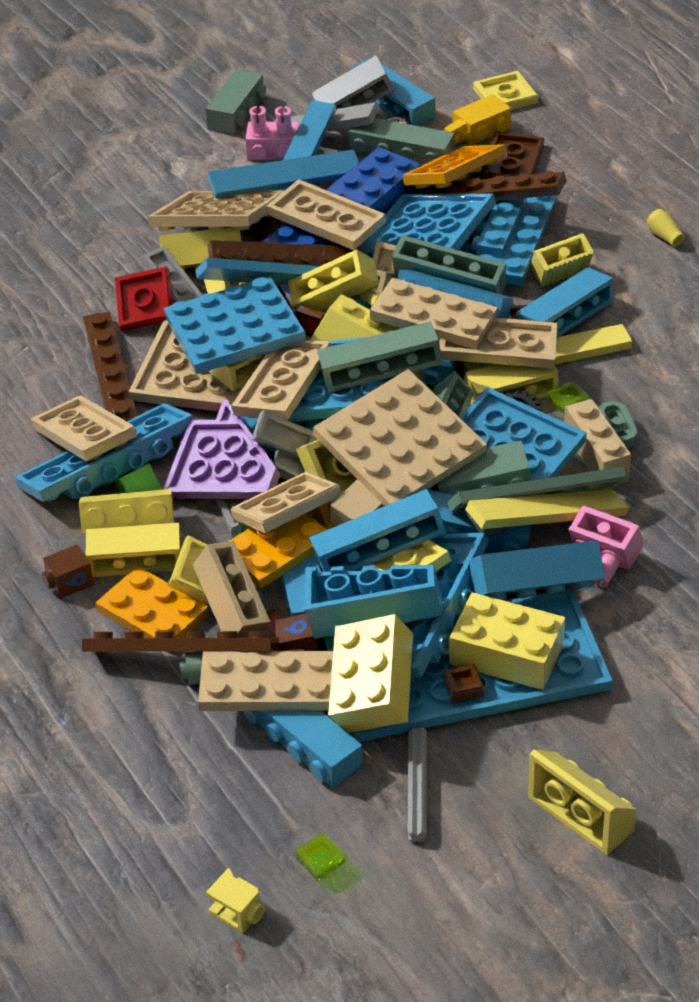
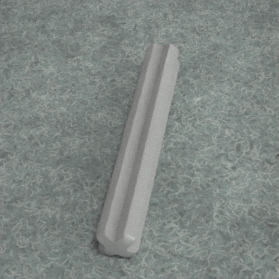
M412 727L408 731V839L411 842H424L427 838V731L423 727Z

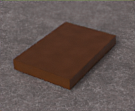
M495 132L490 145L504 144L506 155L496 159L497 163L483 166L479 178L513 177L523 173L534 175L544 148L545 138Z

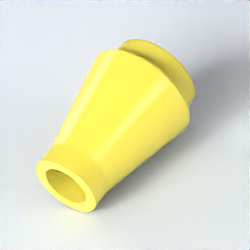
M657 209L650 214L646 222L650 232L669 242L673 247L679 245L684 240L685 235L680 231L668 211Z

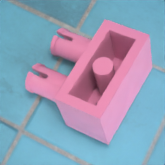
M257 106L252 107L249 110L251 122H248L245 139L247 160H283L299 128L298 122H291V109L285 106V113L283 115V107H277L275 109L276 122H266V109L260 106V113H257Z
M584 505L569 528L572 544L599 541L605 579L594 582V584L599 586L600 582L603 581L601 584L602 588L608 587L618 567L630 570L643 548L639 525Z

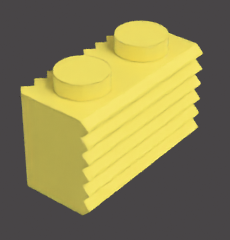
M582 233L533 251L534 254L530 265L531 270L541 287L549 286L550 283L554 284L555 281L559 282L560 279H569L570 276L573 277L574 274H578L585 268H590L594 251Z

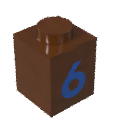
M78 544L43 558L45 571L42 572L43 581L48 589L53 588L59 599L94 585L90 562Z
M306 613L275 620L276 634H273L271 637H279V651L294 649L323 651L322 637L314 639Z

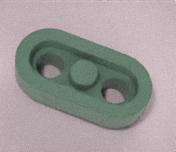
M616 401L603 403L599 410L626 448L632 447L636 443L637 428L627 407Z

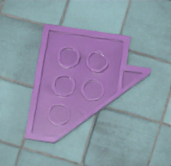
M223 400L216 420H191L189 422L163 490L172 489L173 499H250L277 486L281 474L259 443L251 440L253 435L241 418L233 415L232 407L228 400Z

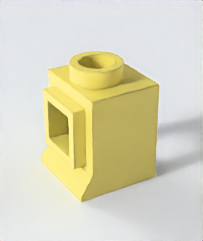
M230 868L206 892V897L215 901L208 909L209 914L242 934L251 924H256L264 914L265 905L260 903L259 889L240 877L235 878Z

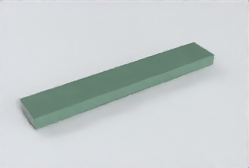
M623 466L461 491L447 503L450 512L457 513L466 511L465 509L470 500L614 488L627 475Z

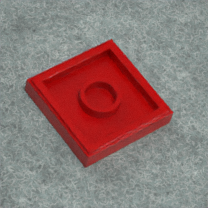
M167 266L115 277L119 328L122 331L163 323L164 320H167L164 308L173 305L170 270Z

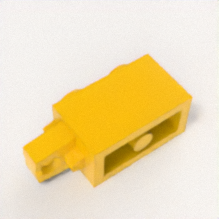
M494 94L454 110L453 123L445 127L444 131L454 133V144L464 141L469 146L493 137L495 132L510 130L511 107Z

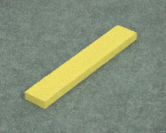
M623 324L558 337L556 339L555 365L632 349V339ZM462 361L465 372L493 365L492 363Z
M613 489L470 500L465 510L481 529L574 521L583 505L614 517L626 516L630 507Z

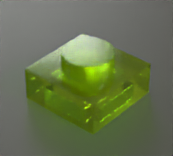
M573 380L549 391V401L564 415L565 406L590 399V396Z
M324 832L295 850L296 859L316 881L345 864V854Z

